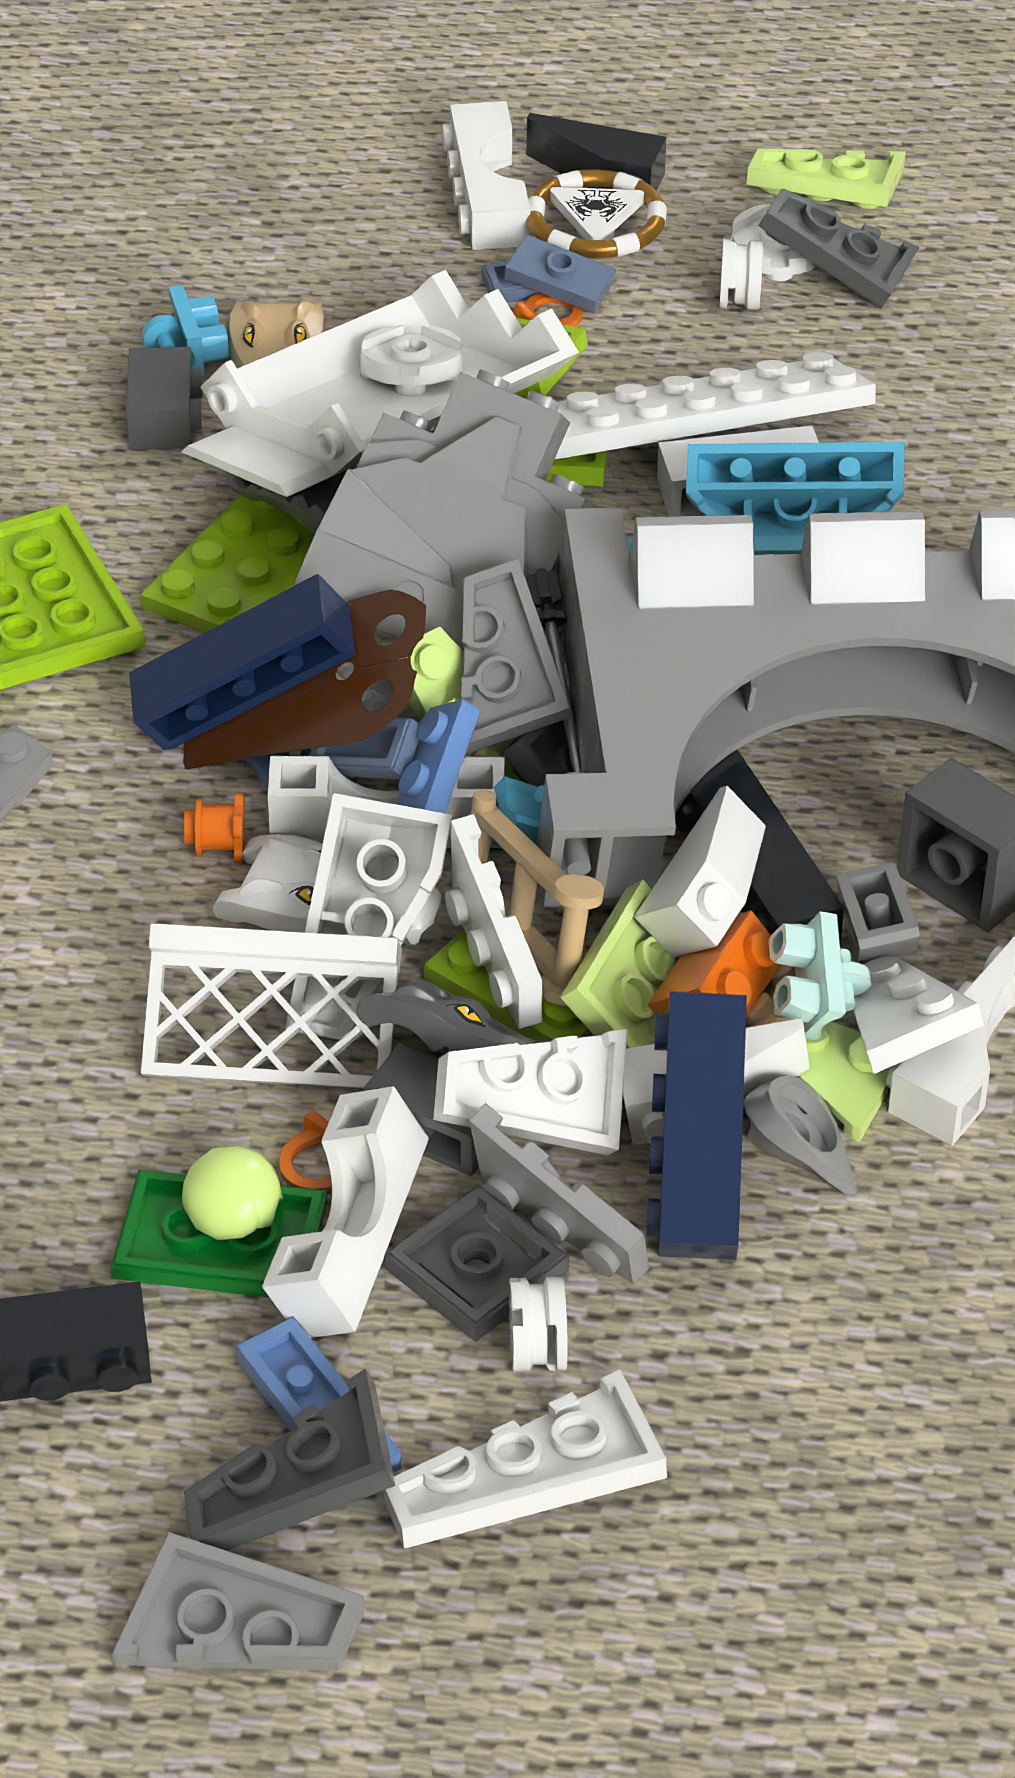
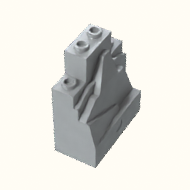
M480 369L476 378L463 372L459 373L434 433L430 432L434 423L416 414L403 410L400 419L383 412L372 440L367 442L356 469H347L314 535L293 586L319 574L346 602L386 590H398L407 593L426 605L424 634L437 627H441L464 651V644L462 642L464 577L517 558L525 577L535 574V571L540 568H544L546 571H557L564 509L594 507L589 500L581 496L584 486L557 474H553L550 483L545 481L571 423L561 413L557 412L561 404L531 390L527 399L508 392L509 381ZM399 614L388 616L381 621L377 630L399 638L405 629V619Z

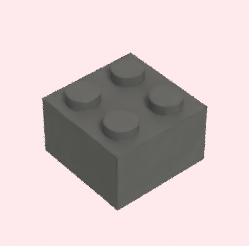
M949 758L905 792L897 863L900 877L987 933L990 932L1015 911V796L955 759Z

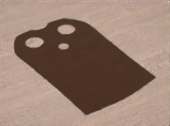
M398 590L381 591L347 601L350 608L356 655L185 742L183 759L185 769L188 770L271 754L363 741L381 730L408 707L417 671L413 670L411 665V656L418 642L424 638L426 605L416 597ZM395 614L403 616L405 619V629L402 635L391 644H378L375 641V631L381 621ZM346 662H351L354 666L352 674L344 680H338L336 678L338 668ZM380 680L391 682L393 694L389 702L374 712L364 710L362 698L366 690Z

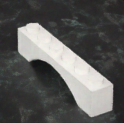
M1015 934L1005 947L997 946L991 952L983 972L973 983L966 981L958 990L961 994L978 1003L984 1026L891 1066L886 1079V1086L891 1088L888 1112L950 1145H953L985 1108L990 1075V1064L986 1047L990 1035L1000 1020L1015 1005Z

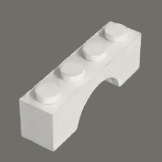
M507 102L450 105V124H442L443 151L447 153L449 179H453V200L455 207L458 206L460 234H469L472 250L518 247L526 234L530 236V229L526 222L527 217L530 215V204L525 182L494 173V171L512 165V124Z
M270 756L268 783L270 834L297 835L323 844L333 793L397 804L401 791H383L360 786L343 776L336 769L329 756ZM464 757L445 814H451L453 816L452 820L469 816L475 791L488 790L495 793L494 786L504 777V757ZM496 799V807L499 808L498 800ZM451 829L447 848H451ZM491 839L490 848H500L495 846Z
M394 1086L339 1096L321 1141L329 1163L332 1182V1202L327 1224L322 1232L282 1237L262 1285V1288L286 1320L294 1317L310 1338L356 1332L429 1140Z

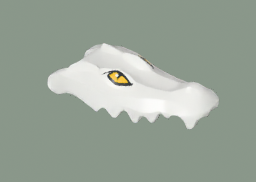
M270 834L251 838L243 851V858L252 867L240 888L229 889L220 893L213 906L214 916L218 919L235 923L247 922L268 931L305 933L323 844L297 835ZM434 887L406 936L410 944L415 945L419 943L422 933L434 924L436 913L439 908H442V895L436 887Z

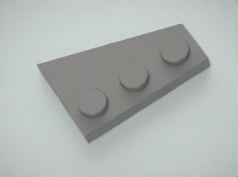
M485 1103L469 1120L483 1183L482 1189L494 1196L511 1211L513 1208H516L530 1217L538 1232L551 1242L560 1244L565 1240L581 1250L587 1263L600 1274L610 1277L615 1272L634 1284L649 1269L644 1234L586 1185L575 1183L571 1188L566 1186L558 1172L548 1162L549 1155L531 1140L523 1149L500 1131L499 1125L503 1117Z
M168 1532L111 1657L114 1665L340 1670L366 1609L364 1595Z

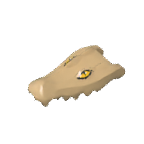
M253 301L236 302L228 322L229 361L232 360L238 369L325 332L326 323L321 303L310 301L300 302L299 304L254 303Z

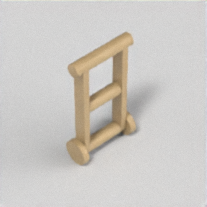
M477 790L473 793L470 815L474 814L481 831V837L478 839V857L481 864L488 862L491 838H493L516 861L510 903L503 897L505 916L512 914L516 916L535 964L544 973L541 977L542 997L551 1003L568 1006L560 996L581 963L588 911L602 904L604 886L601 882L589 876L580 874L567 875L496 807L497 796L495 793L488 790ZM537 883L564 908L558 950L531 925Z

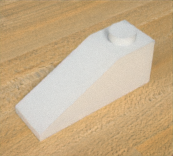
M728 786L719 788L634 916L674 958L717 947L747 900L766 826Z
M802 1018L746 1028L743 1103L745 1097L760 1084L772 1082L779 1076L796 1077L810 1069ZM654 1044L628 1048L625 1053L623 1095L633 1145L650 1143L651 1135L663 1136L664 1112H652L653 1073L666 1074L667 1051L654 1050Z

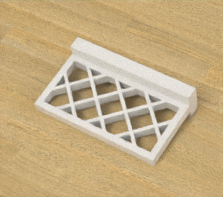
M168 924L150 925L149 949L151 950L141 1066L142 1076L363 1089L372 1076L350 1074L336 1059V1056L361 1034H364L378 1050L377 1070L393 1051L394 1024H381L380 1038L378 1040L370 1031L369 1027L371 1026L365 1025L359 1020L356 1013L341 998V995L359 979L384 981L383 993L396 991L402 953L398 938ZM165 968L191 969L205 985L178 1010L163 994ZM201 970L222 972L210 981ZM236 972L253 973L267 990L238 1013L220 993L218 988ZM263 974L283 976L274 984H271ZM297 976H311L318 981L328 994L300 1017L279 992ZM324 977L344 978V980L333 988ZM213 994L233 1019L205 1042L184 1017L208 996ZM274 997L295 1022L267 1046L247 1024L246 1020ZM335 1001L354 1022L356 1027L332 1048L328 1049L307 1024ZM163 1003L172 1015L160 1024ZM179 1022L200 1047L181 1064L158 1063L159 1039ZM241 1026L262 1051L242 1068L226 1067L212 1049ZM302 1030L323 1055L305 1071H288L274 1053ZM205 1055H208L217 1066L195 1064ZM269 1058L278 1070L256 1068ZM330 1062L340 1074L320 1073L319 1071Z

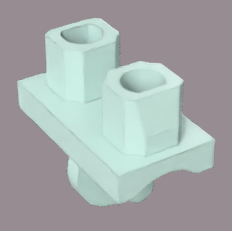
M820 911L807 925L783 923L770 936V960H773L776 964L794 966L796 977L785 976L776 985L773 995L775 1015L792 1020L802 1018L805 1038L818 1040L823 1036L822 1028L824 1025L841 1018L846 1011L855 1009V996L864 993L871 986L870 971L865 965L851 962L849 950L840 949L837 914Z

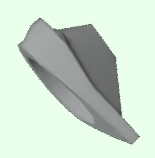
M779 1076L772 1082L760 1084L745 1097L743 1105L747 1116L751 1120L747 1134L749 1140L771 1156L818 1173L844 1194L857 1193L852 1168L836 1121L823 1098L812 1086L798 1077Z

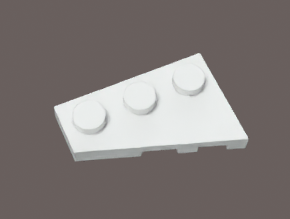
M474 814L451 820L452 890L445 892L446 907L452 923L455 926L462 925L467 933V944L473 962L477 967L484 965L489 973L490 988L499 1008L507 1007L518 1029L542 1023V978L516 916L513 914L505 916V905L500 890L501 879L494 862L481 864L478 857V839L481 837V831Z
M885 956L864 964L870 971L871 986L864 993L855 996V1009H853V1013L873 1074L984 1026L977 1002L902 959Z
M627 1029L608 1031L598 1036L555 1038L551 1042L519 1045L515 1043L448 1052L438 1060L433 1120L470 1127L469 1120L487 1103L503 1117L499 1128L505 1135L608 1156L619 1150Z

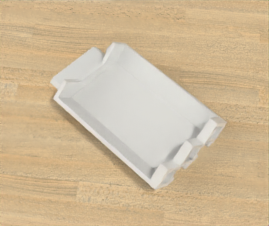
M444 270L432 275L412 295L238 369L232 360L225 362L201 386V389L206 395L211 409L218 415L226 429L188 445L182 453L288 497L358 465L367 442L372 440L383 412L400 419L403 410L411 412L434 423L431 431L435 430L456 380L426 385L424 393L408 396L398 394L395 391V385L361 377L360 353L362 340L369 333L381 328L405 325V334H421V325L435 326L451 331L459 336L462 342L463 373L476 378L480 369L509 381L510 385L507 391L513 394L551 377L579 352L553 309L538 314L522 328L499 289L485 294L469 308L449 274Z

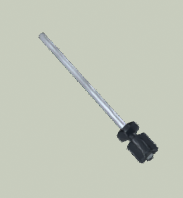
M540 568L535 571V574L527 575L525 579L535 607L540 609L538 616L543 630H546L548 645L573 714L557 628L563 626L567 622L565 611L554 609V606L563 600L557 571H546V569ZM573 714V717L563 720L572 770L573 772L583 773Z

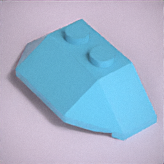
M905 442L688 444L686 496L704 516L751 515L753 521V555L801 554L809 514L889 512L904 496Z

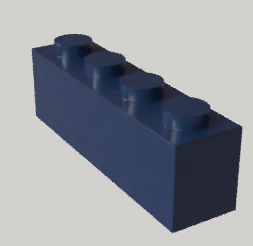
M316 574L129 672L133 723L163 750L174 749L355 656L349 605L319 574Z
M670 992L668 1013L656 1012L654 1050L667 1051L666 1074L653 1073L652 1112H664L663 1136L651 1135L649 1174L662 1175L661 1199L648 1198L646 1237L659 1238L658 1256L724 1260H736L739 1246L747 995Z

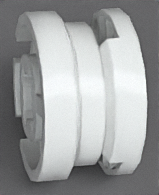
M723 238L720 309H727V303H735L736 305H745L747 310H759L763 240H750L748 245H737L736 242H731V239Z
M563 1276L546 1277L543 1284H529L527 1278L509 1279V1326L513 1372H530L532 1365H546L549 1371L567 1370V1314Z

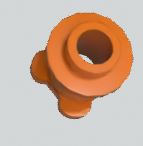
M235 793V804H204L203 798H197L196 810L185 809L184 844L195 845L196 856H203V851H234V863H243L245 838L244 793Z

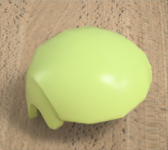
M242 1145L211 1149L193 1163L183 1183L182 1204L187 1215L197 1230L217 1240L243 1238L258 1228L270 1226L273 1223L279 1200H283L278 1176L273 1166L260 1152Z

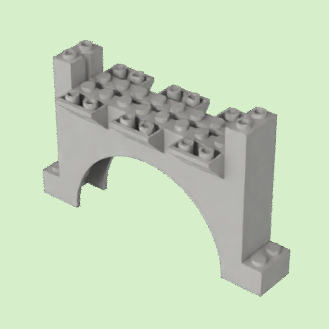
M621 508L564 509L557 564L563 600L557 604L558 610L565 611L567 622L561 626L583 773L546 774L536 845L567 875H585L601 882L604 886L603 902L601 905H616L625 889L642 879L653 889L662 875L663 850L667 835H675V815L690 790L711 768L727 755L773 731L798 723L829 717L853 715L894 716L946 725L979 736L1015 754V509L979 510L970 549L950 551H925V518L923 511L809 514L801 554L753 555V521L751 515L636 517L630 556ZM541 886L543 907H562Z

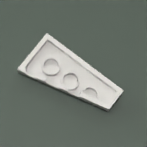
M619 1369L600 1378V1389L578 1399L571 1392L548 1403V1414L521 1427L515 1420H512L491 1430L489 1441L479 1447L468 1451L457 1446L394 1476L396 1486L383 1491L384 1502L404 1549L667 1478L666 1457L621 1370Z

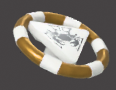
M589 169L574 170L556 175L538 186L528 199L530 215L527 217L526 222L537 239L587 258H617L637 252L652 243L666 225L667 207L659 193L642 179L624 172ZM585 187H604V188H611V189H596V188H585ZM548 201H551L576 229V237L552 228L545 221V205ZM645 204L647 207L646 224L635 232L615 237V229Z

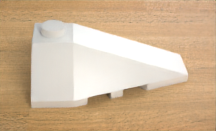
M333 793L305 933L398 938L401 946L441 877L453 816L451 814ZM297 976L294 982L290 1006L301 1017L328 993L314 977ZM324 977L333 988L344 980V978ZM359 979L341 995V998L356 1013L359 1001L366 995L374 994L381 981ZM335 1001L307 1024L317 1037L339 1041L355 1027L354 1022ZM289 1015L287 1016L285 1030L295 1022ZM302 1030L298 1032L299 1034H305Z

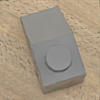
M895 861L836 874L840 901L844 906L843 919L845 930L856 963L863 965L879 957H898L916 953L920 939L919 926Z

